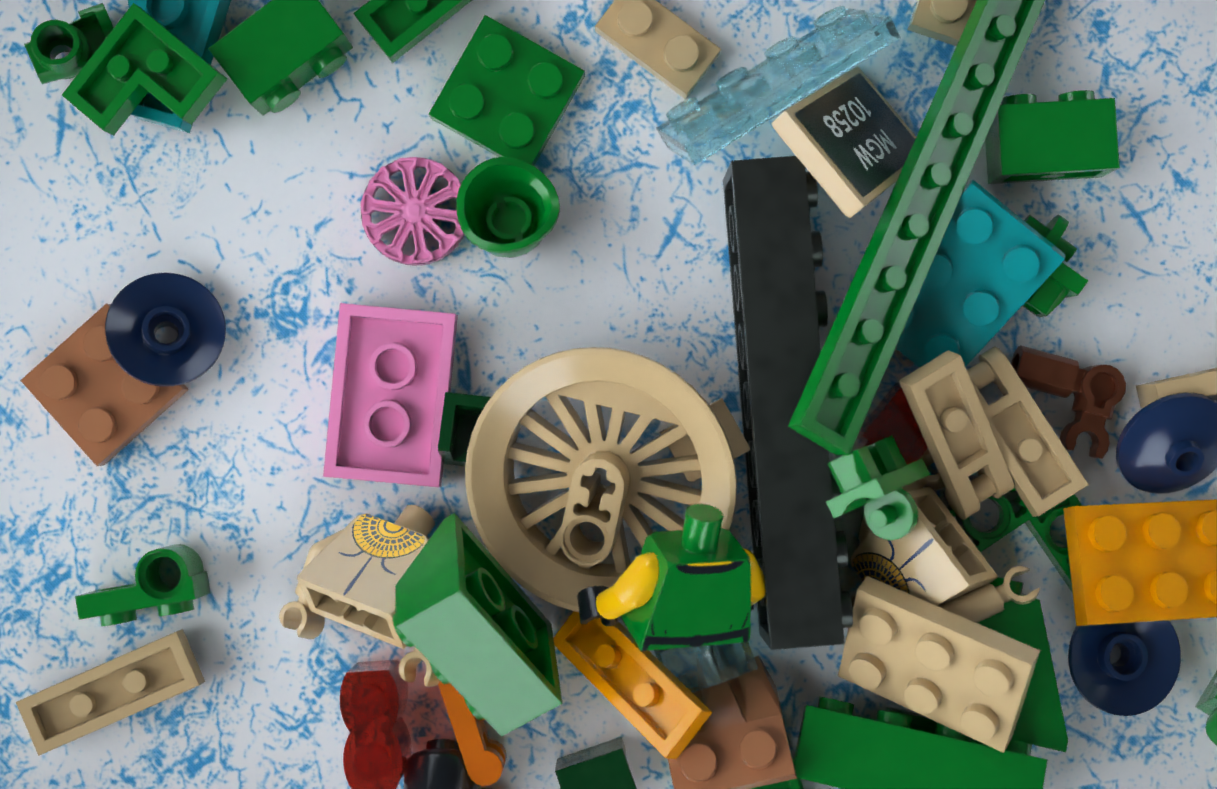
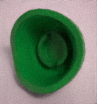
M497 157L482 162L468 173L458 191L456 210L462 232L473 245L498 257L514 258L529 253L552 231L559 217L560 204L555 187L536 167L516 158Z

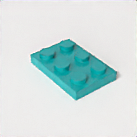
M972 179L963 190L896 349L919 368L948 350L961 355L966 367L1065 260V254Z

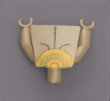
M929 450L921 451L915 458V461L923 459L926 467L934 463ZM939 473L928 475L902 487V489L910 493L918 509L917 524L913 531L905 537L892 541L881 539L870 530L863 516L858 536L860 545L851 556V566L862 582L866 576H869L975 623L1003 611L1004 603L1010 600L1022 605L1031 603L1040 592V588L1028 595L1020 596L1011 590V580L1015 576L1023 575L1030 570L1024 566L1010 569L1004 577L1003 584L997 587L991 584L998 575L934 492V490L945 488ZM855 595L854 597H852V600H851V602H852V608H853V606H854V601H855L856 595Z
M412 504L405 507L394 523L366 513L358 515L344 529L314 543L308 552L302 571L297 576L298 584L295 593L299 596L298 601L289 602L280 610L279 619L282 626L288 629H297L298 637L314 639L323 631L326 617L405 649L406 645L397 635L392 620L393 615L396 614L395 585L428 542L429 538L427 536L435 526L432 516L423 508ZM414 646V651L406 654L400 661V676L404 681L413 683L416 678L417 665L423 660L426 664L424 684L428 687L436 686L440 680L434 674L429 661Z

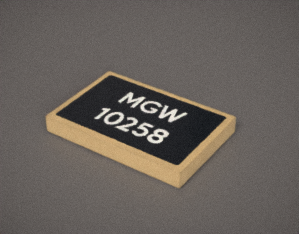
M858 66L791 106L771 123L773 129L849 219L897 181L916 139L914 133Z

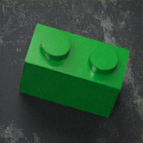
M271 0L210 46L208 50L250 105L264 116L270 110L273 113H277L293 104L301 94L299 88L315 76L324 78L338 70L347 59L345 54L353 46L319 0Z
M1090 90L1063 93L1058 96V101L1037 102L1035 94H1017L1003 97L985 139L988 184L1101 178L1119 169L1115 98L1095 99L1094 91Z

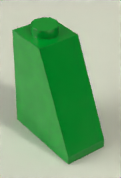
M998 576L991 584L994 587L1003 584L1004 577ZM1011 580V590L1017 595H1026L1022 593L1024 583ZM1036 598L1031 603L1024 605L1016 604L1010 600L1004 603L1003 611L978 622V624L1040 650L1012 740L1066 753L1068 737L1040 600Z

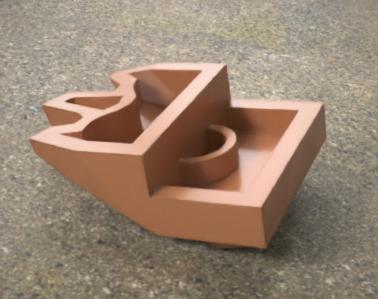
M711 646L701 652V686L691 687L685 681H680L713 713L677 759H668L674 789H751L796 779L797 776L777 688L760 656L747 660L744 671L731 676L717 648Z

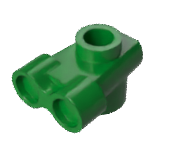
M103 3L78 11L80 18L69 24L61 20H48L35 28L30 42L25 43L24 46L42 84L76 77L114 27ZM62 52H69V54L65 57L55 59V57Z

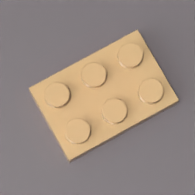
M866 576L857 589L852 610L853 625L848 628L838 677L1004 753L1012 739L1040 650Z

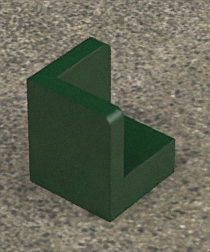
M445 392L438 452L443 464L466 465L467 449L472 431L479 415L491 397Z
M622 737L557 759L555 773L561 789H637L626 758V748Z

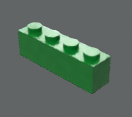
M819 697L818 707L804 706L793 762L796 776L799 779L842 789H1043L1048 760L1030 756L1032 744L1011 739L1003 753L989 746L972 743L970 737L939 723H936L935 734L911 729L913 717L878 710L875 721L853 716L854 704L825 697Z

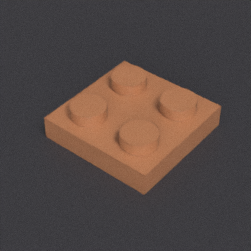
M107 303L20 380L96 466L106 465L189 390L185 384L162 387L143 383L128 375L116 363L109 351L105 335L106 316L111 305Z

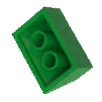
M455 513L446 517L395 585L396 614L392 618L397 635L406 646H415L425 656L436 677L443 684L450 683L464 697L465 703L472 715L478 720L484 718L502 737L562 704L552 624Z

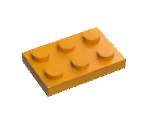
M1217 499L1087 505L1063 509L1076 626L1217 617Z

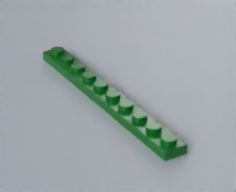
M977 0L788 425V427L835 455H850L1045 0Z

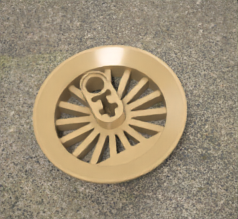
M605 347L574 348L553 353L525 366L498 388L486 403L472 431L467 449L465 465L467 500L472 519L486 548L509 576L523 588L549 603L571 611L579 612L578 592L591 586H613L631 564L623 518L642 548L646 537L653 533L640 511L668 531L683 530L684 519L652 496L687 505L707 504L714 506L722 511L723 521L721 528L730 530L734 517L737 495L735 463L731 446L716 414L695 388L677 373L661 363L630 351ZM543 397L547 398L572 438L532 410ZM567 397L584 402L589 431ZM601 406L612 408L607 435ZM626 412L641 415L619 445ZM653 419L676 424L673 428L634 451L629 452ZM521 426L526 427L560 453L517 443ZM687 434L691 438L697 452L695 455L643 461ZM514 460L556 470L561 473L515 479ZM598 468L607 470L606 479L611 482L610 486L601 484V474L596 472ZM701 470L702 490L653 478L652 476ZM569 488L529 513L526 512L519 497V494ZM566 507L562 526L552 540L548 539L535 524ZM591 522L597 525L603 532L604 541L596 542L587 539L582 534L580 523ZM612 550L614 564L601 563Z

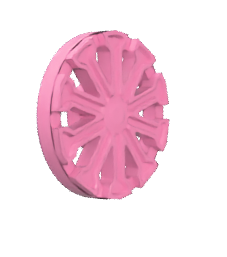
M399 158L381 167L369 180L361 200L362 225L370 242L389 259L405 265H427L449 255L459 245L464 237V233L458 221L457 210L442 209L438 206L452 198L457 199L461 186L460 181L443 164L426 158ZM416 168H424L427 172L419 189H417L414 171ZM398 171L402 172L405 192L390 179L391 175ZM443 176L448 181V186L430 195L437 179ZM378 188H384L396 201L375 199L374 196ZM375 211L393 214L377 224L372 223L371 214ZM438 220L455 223L454 234H446L437 225ZM399 227L391 244L386 245L381 241L382 235ZM427 233H430L439 242V248L432 252L427 250L425 238ZM413 235L415 252L412 255H405L403 248L409 236Z

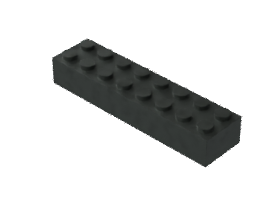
M797 156L731 161L723 178L743 436L750 447V451L745 453L752 549L764 574L766 591L765 597L757 602L759 634L771 650L845 644L843 628H849L853 625L849 591H841L838 567H847L848 550L844 531H836L834 518L826 501L842 493L827 464L830 462L829 451L788 427L821 353L819 328L826 327L828 324L825 291H816L814 277L815 267H822L823 264L822 238L820 231H811L809 216L810 208L817 207L818 185L809 171L806 172V167Z

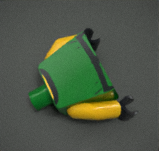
M693 504L686 509L683 530L659 531L647 536L641 554L632 561L613 586H591L578 592L577 600L580 623L587 624L591 620L601 618L603 625L614 626L617 622L616 618L621 616L640 651L749 642L751 635V611L754 610V604L764 598L766 593L764 574L754 554L750 550L742 548L729 530L721 528L723 521L722 511L707 504Z

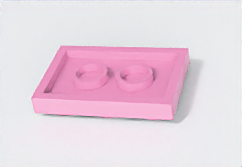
M340 303L323 477L442 487L444 464L438 452L445 392H451L457 314Z

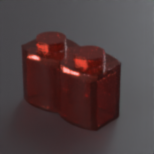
M399 660L358 662L345 674L342 681L340 710L343 721L350 732L344 747L343 765L345 776L351 789H396L404 777L406 761L411 756L412 747L408 727L402 718L408 699V684L399 674Z

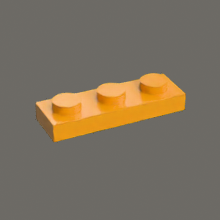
M573 611L554 636V645L665 758L677 759L713 713L650 651H640L630 632L618 620L614 626L603 625L601 618L591 620L587 624H581L579 612Z

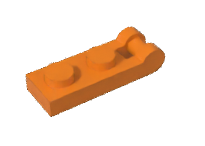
M440 681L438 686L470 779L480 786H490L496 783L501 777L506 762V750L501 743L489 738L484 723L485 719L478 720L472 715L465 703L464 697L450 683L443 684Z

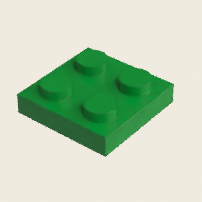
M484 15L428 115L432 120L498 157L516 158L534 166L582 83L585 71Z

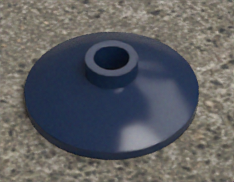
M155 273L134 280L117 294L107 312L105 335L112 357L128 375L149 385L170 387L186 384L199 378L215 364L224 346L226 323L219 302L204 285L190 277L176 273ZM168 326L175 329L178 336L175 341L165 344L156 339L155 333L159 328Z
M1177 393L1160 398L1137 412L1124 427L1116 447L1117 465L1124 478L1139 490L1164 494L1189 488L1210 475L1217 468V402L1208 396L1198 393Z
M1169 620L1076 626L1068 650L1069 670L1080 694L1094 707L1119 716L1141 714L1161 703L1172 690L1181 664L1179 639ZM1115 644H1118L1121 650L1120 658L1117 662L1111 664V650Z

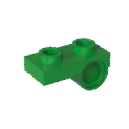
M175 544L146 553L136 566V583L94 590L75 596L79 620L100 616L101 626H110L137 620V609L157 606L159 616L194 610L193 600L211 592L207 571H204L203 563L198 553L186 545ZM165 557L174 560L181 571L180 581L175 588L166 585L159 574L160 564Z

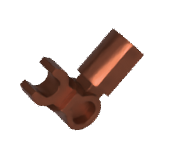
M1021 345L1017 347L1013 354L1011 365L1026 388L1063 398L1069 397L1071 393L1074 394L1075 398L1071 409L1076 412L1074 421L1067 424L1060 435V441L1065 449L1073 451L1078 435L1086 432L1092 440L1089 456L1103 458L1108 452L1110 444L1109 434L1104 428L1106 419H1112L1115 405L1122 400L1126 392V382L1122 373L1111 365H1095L1080 369L1079 363L1076 360Z

